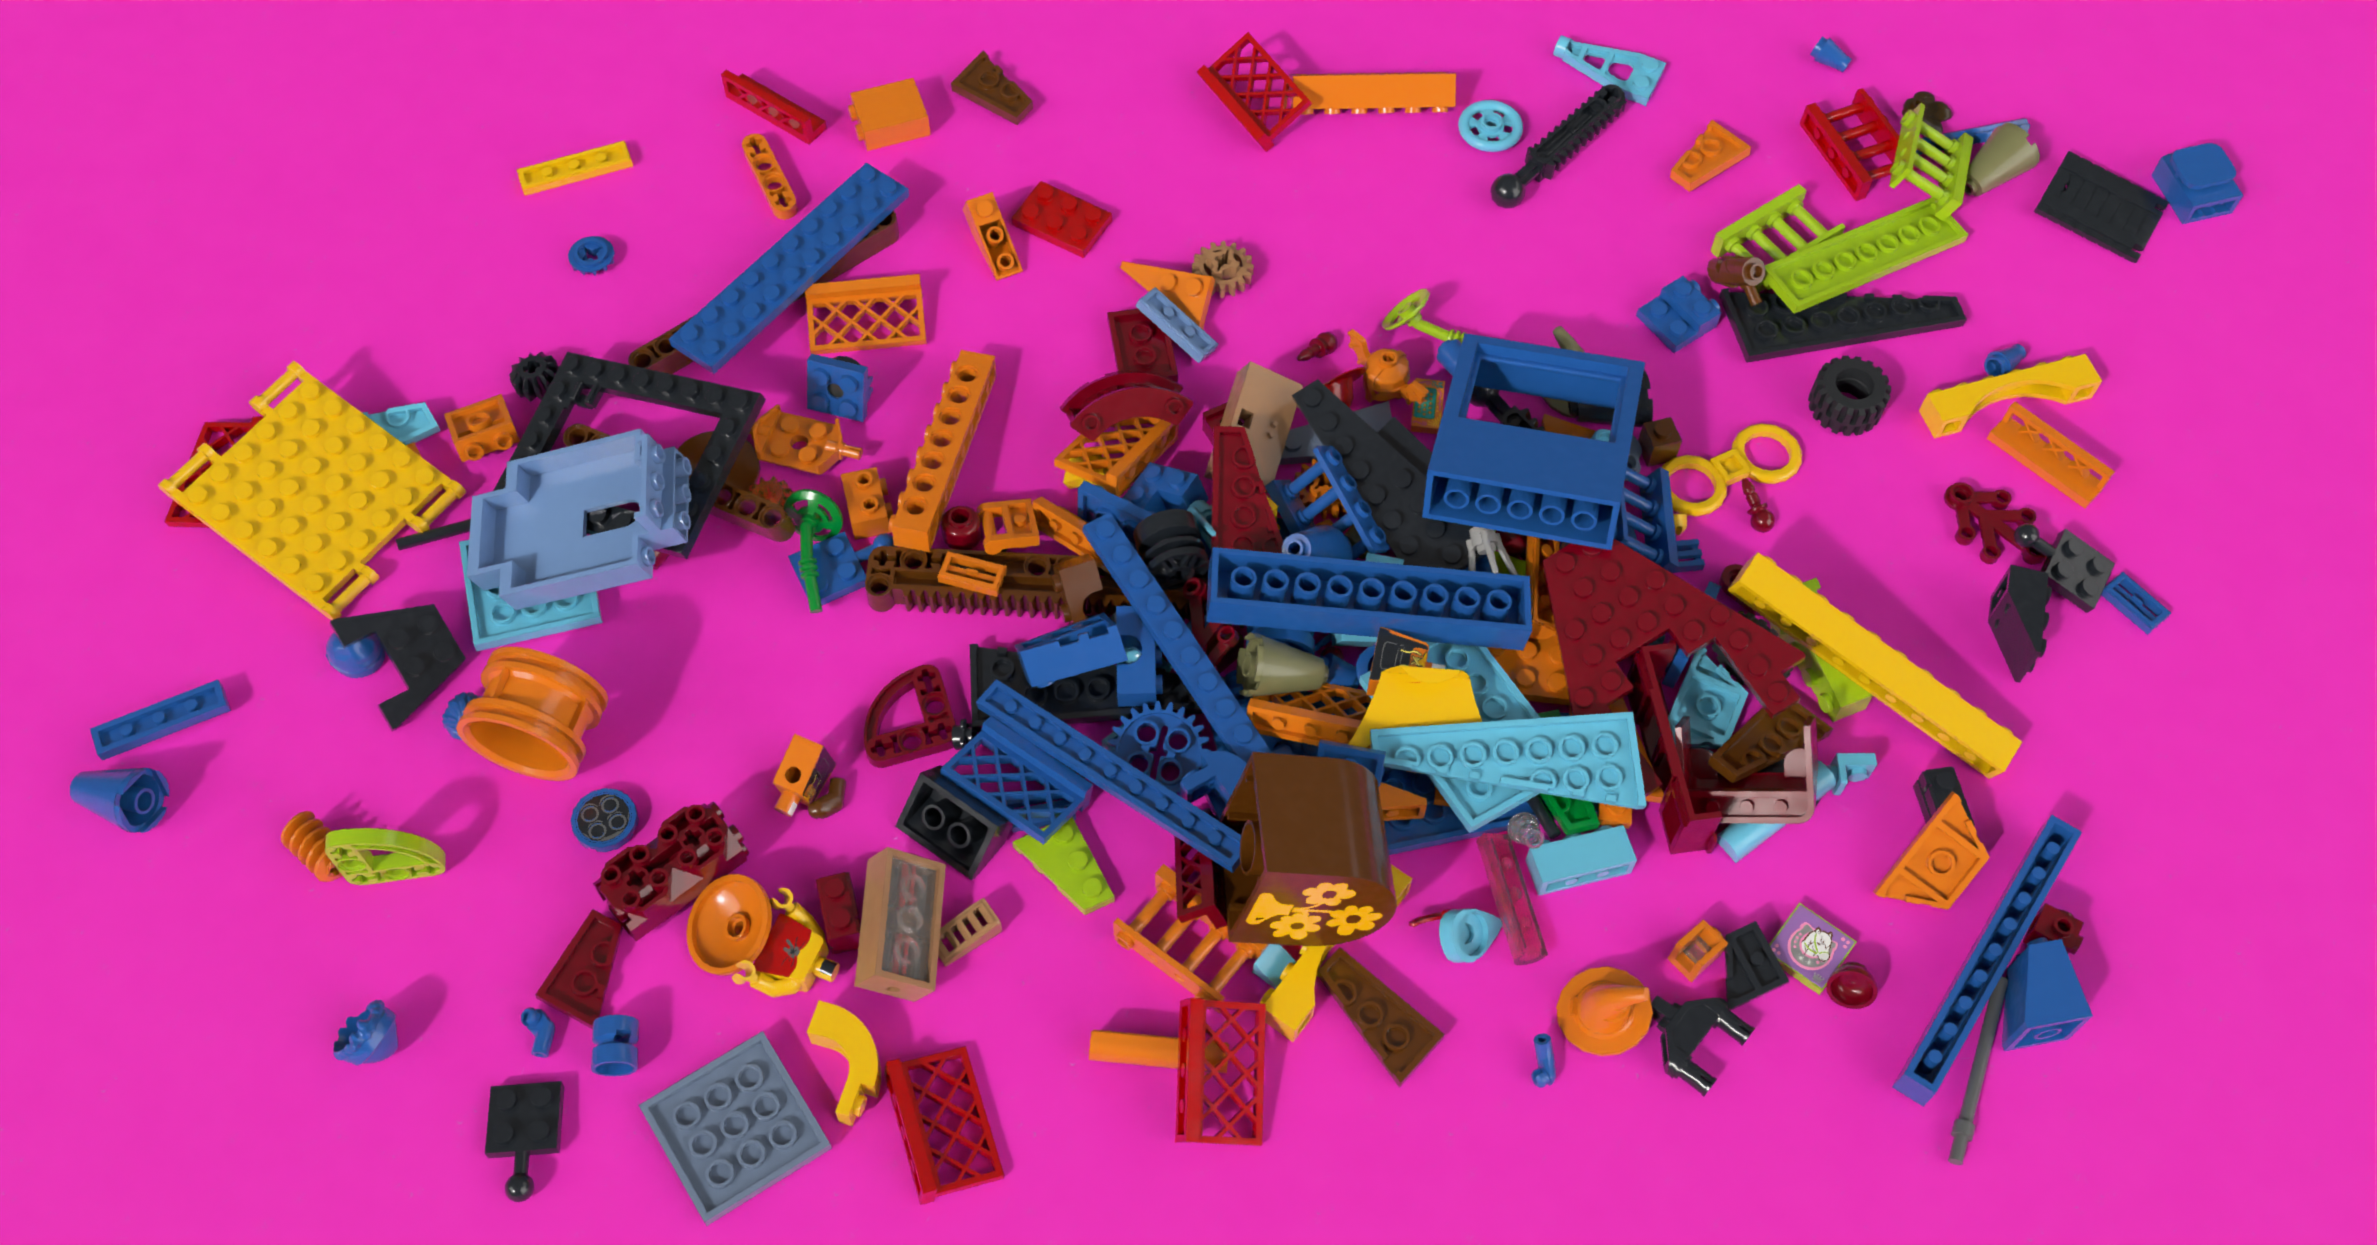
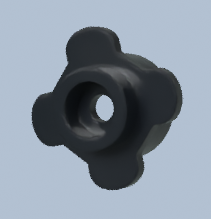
M961 719L960 724L954 725L952 728V743L955 750H961L977 735L976 728L971 723H967L966 719Z

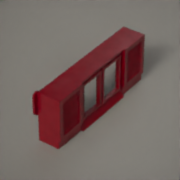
M1670 639L1669 643L1641 646L1639 653H1636L1627 675L1628 680L1634 687L1633 691L1627 696L1631 711L1633 712L1635 725H1639L1648 758L1654 772L1663 783L1661 788L1664 794L1660 803L1659 813L1670 854L1706 850V853L1710 854L1717 844L1715 831L1722 819L1721 811L1701 814L1694 813L1668 720L1669 711L1660 682L1667 664L1672 662L1675 655L1676 642L1674 639Z

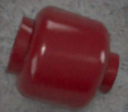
M956 506L946 511L941 521L942 536L949 548L970 550L978 545L982 536V527L979 514L973 508Z

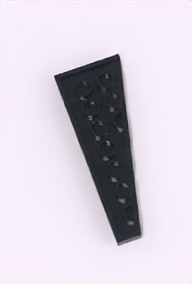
M1729 288L1721 289L1719 295L1746 363L1964 326L1967 320L1957 297L1923 296L1918 299H1908L1902 297V295L1895 294L1891 298L1874 297V294L1865 293L1864 297L1847 296V293H1843L1794 314L1775 292L1774 294L1759 293L1762 303L1751 307L1746 293L1729 292Z
M1318 379L1292 395L1294 402L1322 445L1333 446L1341 454L1344 467L1348 474L1355 479L1357 490L1362 499L1370 506L1371 515L1377 526L1384 531L1386 542L1396 558L1404 559L1403 565L1464 570L1468 567L1466 541L1471 539L1469 530L1474 526L1422 517L1427 479L1423 473ZM1476 550L1475 563L1486 557L1487 554L1479 555Z
M970 644L972 726L976 728L977 732L982 730L983 723L990 716L978 709L976 701L996 679L1066 724L1121 720V716L1132 719L1131 708H1134L1139 714L1143 712V706L1118 707L1117 665H1110L1076 676L1059 679L1049 686L1038 688L1037 686L1031 687L1027 681L1017 652L1008 651L1004 647L990 649L978 647V644ZM1156 668V675H1162L1163 694H1156L1157 701L1160 702L1162 710H1166L1168 704L1172 702L1173 712L1175 713L1182 707L1185 708V715L1203 713L1177 673L1166 672V669ZM1148 706L1150 710L1155 708V706Z

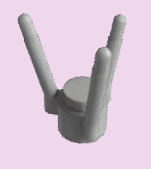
M1473 527L1469 530L1471 539L1466 541L1469 571H1476L1475 551L1477 550L1479 555L1487 554L1492 572L1497 574L1499 570L1494 551L1497 548L1511 575H1518L1502 544L1500 533H1495V530L1480 527Z

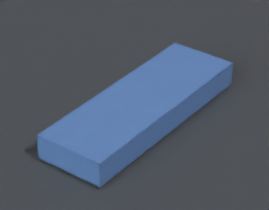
M1156 287L1140 298L1135 305L1198 363L1215 351L1219 345Z

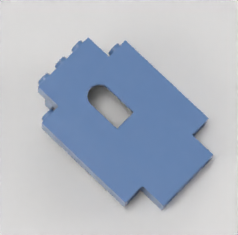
M637 429L508 461L506 486L504 489L472 496L467 577L484 591L499 587V597L515 610L653 578V565L656 562L653 550L688 542V529L691 527V520L688 515V503L691 501L689 475L692 473L689 459L684 457L675 446L663 449L648 433L646 434L642 429ZM630 502L639 504L640 511L634 512L635 521L632 524L586 536L587 513Z

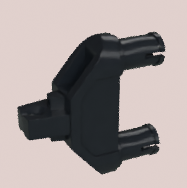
M1656 996L1651 1002L1652 1018L1658 1022L1656 1027L1662 1032L1660 1043L1665 1073L1672 1079L1680 1077L1704 1097L1717 1078L1691 1060L1693 1058L1691 1054L1712 1027L1714 1029L1716 1027L1720 1028L1739 1042L1741 1046L1744 1045L1755 1028L1731 1012L1729 1003L1722 998L1687 1001L1682 1006L1677 1003L1671 1005L1659 996Z

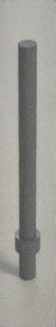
M2004 977L2000 978L1989 998L1959 1119L1954 1120L1951 1135L1954 1138L1948 1161L1955 1165L1963 1164L1967 1144L1973 1140L1976 1128L1973 1120L2008 985V979Z

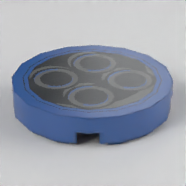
M603 788L592 791L581 798L573 809L570 821L572 831L582 846L587 849H595L597 852H608L619 849L630 841L636 826H638L639 817L635 804L627 794L617 789Z

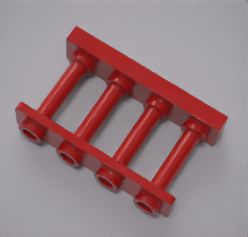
M1863 88L1856 91L1851 105L1828 113L1822 112L1816 102L1806 105L1800 126L1855 201L1866 198L1872 181L1892 175L1890 169L1894 164L1900 135L1889 123L1888 118L1876 106L1872 97ZM1853 115H1857L1863 125L1842 132L1836 131L1831 124ZM1871 134L1878 144L1852 151L1845 142ZM1885 153L1892 163L1867 171L1859 161ZM1913 166V170L1917 172L1918 168Z

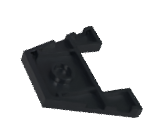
M434 604L331 620L329 623L343 648L376 634L408 690L378 704V708L391 731L396 730L466 659Z

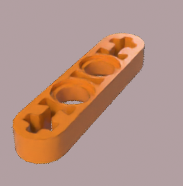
M760 134L746 136L742 141L744 156L773 214L777 218L784 220L794 217L798 211L795 195L767 140ZM753 146H756L760 150L759 154L756 155ZM763 163L772 165L767 170L758 169L759 165ZM774 182L782 184L780 188L774 190L769 189L768 185ZM783 198L787 207H783L779 199Z

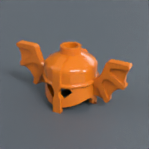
M1354 329L1347 333L1351 341L1348 346L1355 351L1358 358L1357 364L1364 365L1366 369L1365 374H1363V388L1366 392L1365 399L1369 403L1373 400L1388 401L1394 398L1398 400L1404 398L1407 405L1414 401L1418 402L1419 405L1425 402L1424 396L1429 393V390L1417 380H1414L1409 385L1407 384L1410 380L1409 361L1406 358L1407 355L1403 351L1382 348L1370 354L1367 341Z

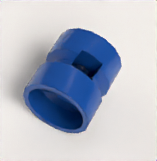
M606 1015L594 1020L592 1042L597 1046L593 1048L591 1056V1070L593 1073L615 1077L629 1075L637 1071L638 1049L633 1045L639 1040L638 1019L627 1015Z

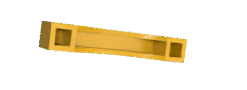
M2086 354L2074 357L2066 356L2058 361L2042 362L2031 368L2023 370L2014 369L2007 374L1995 377L1993 375L1987 376L1980 381L1972 383L1963 382L1955 387L1944 390L1935 389L1926 395L1919 412L1933 437L1938 438L1961 432L1967 421L1976 412L1992 403L2017 397H2035L2053 400L2066 405L2092 398L2102 380Z
M1391 864L1398 907L1409 893L1412 878ZM1335 945L1302 946L1299 952L1302 956L1295 964L1290 962L1285 967L1279 978L1282 980L1275 990L1269 988L1260 1001L1261 1004H1266L1265 1023L1292 1042L1295 1041L1313 1017L1315 1008L1314 987L1317 972Z

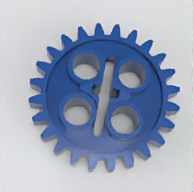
M1156 701L1154 710H1150L1148 705L1143 703V712L1140 714L1134 708H1131L1133 718L1129 720L1121 716L1120 719L1124 727L1113 726L1112 728L1118 738L1108 739V744L1115 747V750L1110 752L1129 764L1136 758L1145 759L1148 762V767L1143 773L1150 777L1154 765V755L1150 752L1157 751L1162 727H1168L1163 744V750L1167 756L1160 757L1155 781L1180 795V781L1188 772L1194 769L1200 770L1201 755L1211 752L1209 749L1202 748L1203 745L1209 742V737H1199V734L1204 730V726L1198 725L1193 727L1196 716L1191 715L1185 719V708L1182 707L1175 713L1173 712L1172 702L1168 704L1166 710L1161 709L1159 701ZM1144 727H1151L1156 731V736L1152 741L1144 742L1138 738L1139 731ZM1177 734L1185 736L1188 741L1186 746L1180 750L1174 749L1169 745L1170 739ZM1172 765L1177 767L1180 771L1178 778L1173 781L1165 780L1161 776V772L1166 766Z

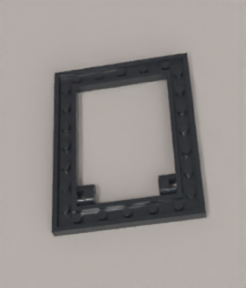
M567 352L509 461L551 451L574 405L576 404L587 409H596L603 393L720 418L689 479L691 501L688 503V515L691 520V527L688 529V542L654 550L687 559L766 399L758 392ZM507 466L493 491L505 488ZM614 506L587 513L586 534L592 535L626 527L635 521L634 512L636 511Z

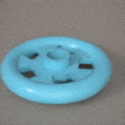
M1482 100L1469 105L1463 110L1459 117L1458 128L1462 138L1470 146L1485 152H1500L1511 148L1520 140L1523 133V122L1518 112L1508 104L1496 100ZM1494 112L1501 113L1504 115V117L1502 118L1499 114ZM1477 113L1482 114V117L1479 120H1476L1473 117ZM1504 126L1512 127V132H1503ZM1477 128L1480 134L1474 135L1470 129ZM1488 138H1499V141H1488Z

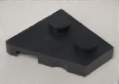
M1756 921L1725 935L1724 939L1729 943L1725 948L1726 1000L1731 1007L1730 1011L1789 983L1785 972Z

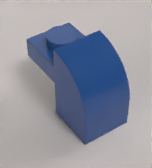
M1227 751L1207 752L1201 755V770L1194 769L1188 772L1180 781V796L1192 803L1215 790L1225 805H1227L1247 764L1239 756Z

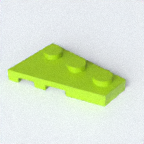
M1073 817L1044 845L1030 835L1012 842L1013 848L1033 863V867L1057 886V890L1084 915L1115 902V897Z

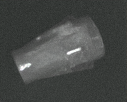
M1522 812L1510 819L1507 832L1512 841L1526 845L1531 849L1539 848L1543 844L1544 835L1534 815Z

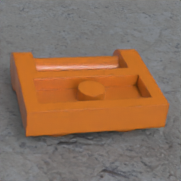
M1031 498L982 503L977 507V513L983 525L985 535L983 545L987 554L995 555L1000 553L1002 549L1026 548L1040 545V536ZM1002 516L1005 533L997 534L994 518Z

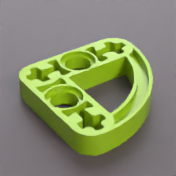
M353 828L331 831L325 836V854L346 881L354 885H370L440 875L446 870V854L444 850L434 842L411 833L389 829ZM369 850H383L396 853L373 856Z

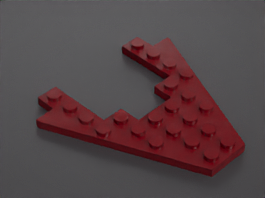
M1613 540L1612 550L1570 543L1543 560V569L1572 716L1612 713L1608 706L1628 695L1634 689L1617 664L1639 651L1641 646H1647L1668 632L1687 658L1715 641L1771 719L1800 701L1799 695L1784 677L1783 673L1806 659L1804 652L1618 540ZM1639 751L1645 797L1660 789L1663 783Z

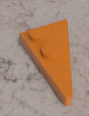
M1125 261L1121 262L1120 268L1147 291H1151L1156 287L1201 329L1204 328L1215 283L1213 277Z

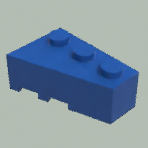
M1104 612L1015 645L1027 681L1031 687L1037 686L1038 688L1049 686L1059 679L1128 661L1117 625Z

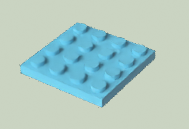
M469 540L459 542L473 643L477 651L603 623L597 591L515 610L499 597V587L484 591L467 577Z

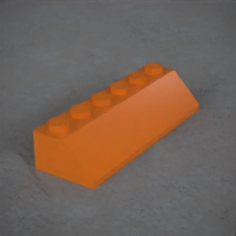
M1456 73L1289 74V78L1312 102V105L1301 115L1313 114V109H1324V114H1340V109H1351V114H1366L1367 108H1378V113H1394V108H1405V113H1421V107H1432V112H1448V107H1455ZM1290 97L1291 108H1295L1302 100L1299 97Z

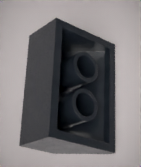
M939 765L920 773L895 827L970 880H973L1004 845L1014 824L941 775V767L943 766Z

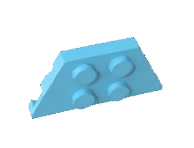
M1705 647L1694 653L1668 715V720L1675 745L1676 725L1683 716H1690L1691 747L1719 749L1731 738L1748 692L1730 677L1729 672L1721 664L1717 667L1706 655L1707 649Z

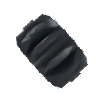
M530 352L527 358L519 357V363L511 365L510 381L521 398L526 397L530 402L536 397L542 400L559 366L552 355L546 356L543 352H540L534 356Z

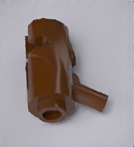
M1737 255L1721 256V259L1713 258L1708 262L1707 271L1712 282L1730 288L1740 286L1741 289H1744L1751 307L1762 303L1756 289V285L1761 283L1765 276V265L1758 257H1742Z

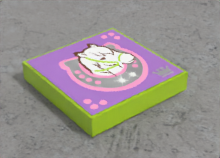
M1799 902L1769 945L1785 972L1820 995L1826 987L1832 972L1840 967L1857 941Z

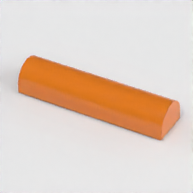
M1527 536L1526 576H1530L1532 633L1530 638L1547 639L1555 635L1556 630L1543 569V560L1560 550V541Z
M1093 1030L1091 1031L1089 1060L1178 1069L1179 1038ZM1214 1041L1205 1048V1058L1213 1067L1225 1056ZM1224 1042V1044L1229 1048L1228 1042ZM1228 1061L1217 1071L1218 1073H1227Z

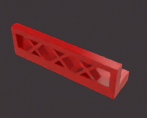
M727 69L721 74L727 98L808 145L827 128L825 120L742 73L740 76H737Z

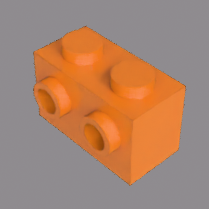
M877 467L841 474L854 539L858 540L878 536L882 533H891L888 527L890 517L893 514L891 502H884L883 496H887L889 493L886 479H879Z

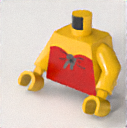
M787 888L777 889L785 898L783 904H780L775 898L770 899L772 908H784L786 912L785 914L779 913L764 948L754 964L748 960H743L736 964L738 968L744 969L745 977L737 973L732 976L734 983L744 984L748 981L752 988L773 998L796 994L798 991L808 992L816 977L833 982L840 968L839 963L826 958L829 949L825 940V933L807 910L797 902L792 903L793 894Z

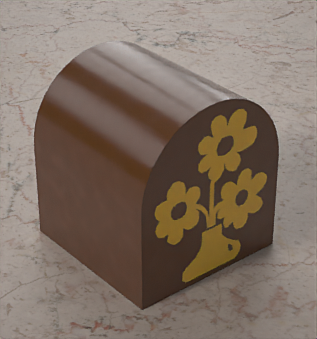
M1252 752L1219 819L1221 823L1241 835L1240 865L1233 873L1221 866L1229 942L1328 946L1363 938L1386 925L1396 912L1397 901L1379 786L1373 773L1358 763L1344 759Z

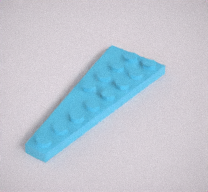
M1633 712L1370 729L1371 749L1386 752L1384 767L1632 809H1644L1647 806Z

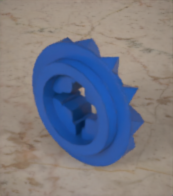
M590 236L582 238L573 244L569 250L568 259L574 271L579 270L583 275L591 272L596 276L597 271H607V265L614 263L615 251L607 239ZM586 252H587L589 255L591 254L592 256H596V255H597V258H598V259H596V260H593L592 258H589V259H588Z

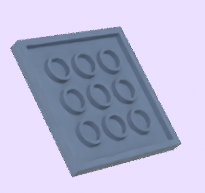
M763 1031L639 1105L706 1226L832 1149L830 1142Z

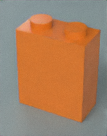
M914 78L850 93L852 104L848 105L849 115L852 122L857 121V125H855L857 138L859 141L864 140L867 151L930 136L928 115Z

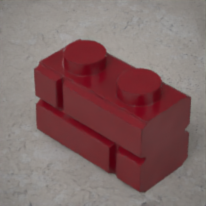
M849 872L817 879L816 883L826 935L832 954L858 949L861 922Z

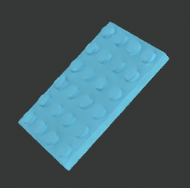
M1426 642L1429 645L1426 662L1445 665V669L1462 670L1469 675L1482 722L1540 718L1486 647ZM1371 671L1360 676L1359 680L1366 693ZM1426 774L1469 833L1540 794Z

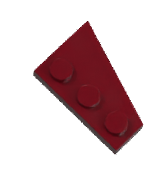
M592 909L535 994L536 998L593 1029V1022L600 1017L623 930L622 924Z

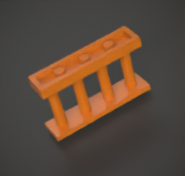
M1163 864L1155 873L1157 893L1128 926L1118 917L1113 922L1115 940L1124 949L1131 950L1132 948L1194 994V998L1224 1001L1225 997L1220 994V991L1247 959L1254 958L1257 960L1269 944L1232 942L1236 945V952L1208 985L1193 974V972L1220 939L1225 940L1226 938L1229 940L1227 926L1216 929L1207 915L1181 923L1177 918L1156 945L1143 937L1140 932L1167 901L1174 900L1177 902L1176 872ZM1195 895L1187 905V908L1201 904V897ZM1200 919L1209 925L1210 931L1181 965L1166 954V952L1193 920Z

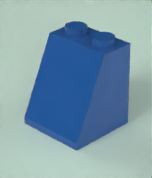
M2038 938L2027 943V948L2016 956V960L2009 966L2006 972L2008 985L2005 993L2002 1047L2004 1051L2068 1040L2093 1017L2062 939L2048 941L2047 938Z

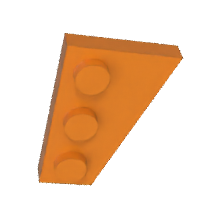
M1711 120L1707 125V130L1696 138L1694 146L1687 150L1671 169L1670 178L1690 192L1749 156L1751 146Z

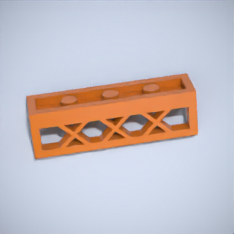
M2015 401L2010 405L2003 419L1990 431L1986 438L2085 509L2103 491L2115 473L2111 468ZM2014 414L2024 421L2025 426L2012 419ZM2039 434H2043L2044 436H2046L2049 439L2050 443H2046L2044 440H2042ZM2064 451L2073 455L2075 461L2066 457ZM2089 469H2093L2102 476L2101 480L2090 474Z
M1042 496L1033 500V510L1038 530L1080 556L1089 554L1095 559L1096 565L1110 574L1082 532L1083 525L1087 524V521L1064 507L1055 505Z

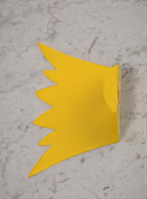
M1396 666L1382 671L1366 714L1348 745L1364 748L1371 745L1370 729L1482 722L1469 675L1462 670Z

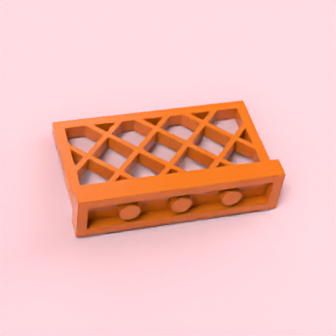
M920 274L812 284L805 291L811 354L817 355L927 344ZM916 299L917 306L910 313L899 307L904 300ZM876 302H884L889 306L881 316L870 309ZM847 305H856L861 309L852 319L841 312ZM826 307L831 311V314L822 322L814 316L813 308ZM894 310L905 318L896 328L886 321ZM865 313L876 320L868 330L857 324ZM836 316L847 323L839 333L828 326ZM911 322L919 328L920 335L907 337L901 331ZM881 324L892 332L886 339H877L872 335ZM852 327L863 334L857 342H849L843 338ZM823 330L834 337L829 344L816 345V338Z
M1135 417L1112 425L1111 427H1114L1115 431L1103 432L1095 441H1091L1080 434L1054 459V466L1106 488L1107 492L1120 497L1137 480L1150 462L1154 463L1178 440L1179 425L1175 426L1158 418ZM1150 423V424H1153V425H1155V426H1154V427H1148V428H1142V427H1141V424ZM1135 425L1136 429L1121 430L1120 426ZM1140 438L1138 442L1126 443L1125 439ZM1119 440L1120 444L1105 445L1104 441ZM1085 443H1099V446L1096 447H1084ZM1124 453V456L1110 459L1109 454ZM1103 455L1104 457L1102 460L1089 461L1088 456ZM1070 458H1083V462H1071L1068 460ZM1108 468L1105 475L1093 471L1094 469Z
M1325 683L1318 690H1310L1313 694L1303 696L1300 692L1250 698L1247 705V716L1259 734L1315 746H1319L1320 739L1348 744L1366 714L1367 709L1362 704L1370 703L1371 698L1366 695L1365 690ZM1290 694L1294 700L1284 702L1280 697ZM1331 697H1342L1345 700L1335 703ZM1322 701L1326 706L1316 709L1312 703ZM1353 707L1357 711V713L1347 715L1343 710Z

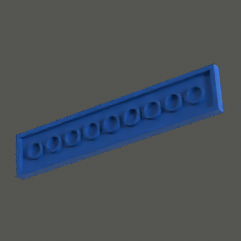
M865 163L669 338L671 346L712 374H715L909 197V189L870 164Z

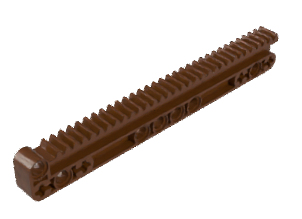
M880 546L873 549L869 555L865 589L870 607L878 612L888 611L895 604H903L909 612L914 605L918 606L919 612H923L926 606H930L932 613H935L937 608L942 606L944 613H948L949 609L954 607L956 614H960L963 608H967L968 614L972 615L975 608H979L981 615H985L987 609H991L993 616H997L1000 609H1003L1005 616H1009L1012 610H1016L1018 617H1021L1024 611H1028L1030 618H1034L1036 612L1040 611L1042 618H1046L1049 612H1053L1055 619H1058L1061 615L1059 605L1063 604L1061 594H1056L1052 585L1051 575L1055 574L1053 565L1079 556L1000 552L990 555L985 551L931 548L930 552L905 547ZM947 551L1007 566V574L1003 578L1002 587L999 588L998 597L938 582L937 576ZM950 563V565L960 567L963 569L969 568L958 564ZM913 566H920L916 569H911ZM1097 566L1099 575L1104 576L1100 578L1103 589L1093 592L1085 598L1083 603L1084 614L1094 616L1104 612L1110 617L1116 612V606H1132L1112 575ZM978 570L979 573H983V574H987V575H991V576H995V577H996V575H997V574H993V573H989V572H985V571ZM1208 571L1204 576L1201 577V579L1204 580L1207 585ZM1042 572L1040 575H1034L1033 573ZM1183 587L1163 590L1182 620L1188 619L1190 621V602L1183 595ZM878 591H886L882 594H876ZM1207 601L1203 604L1204 616L1207 615Z

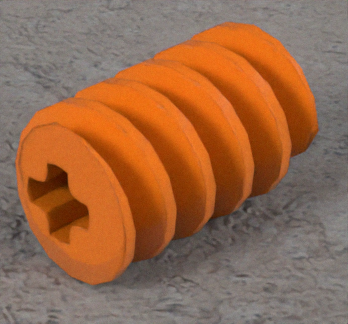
M300 812L284 827L281 834V843L295 857H298V860L303 865H306L307 869L314 873L319 881L330 882L340 878L343 875L325 854V836L331 830L323 826V822L315 818L313 812Z

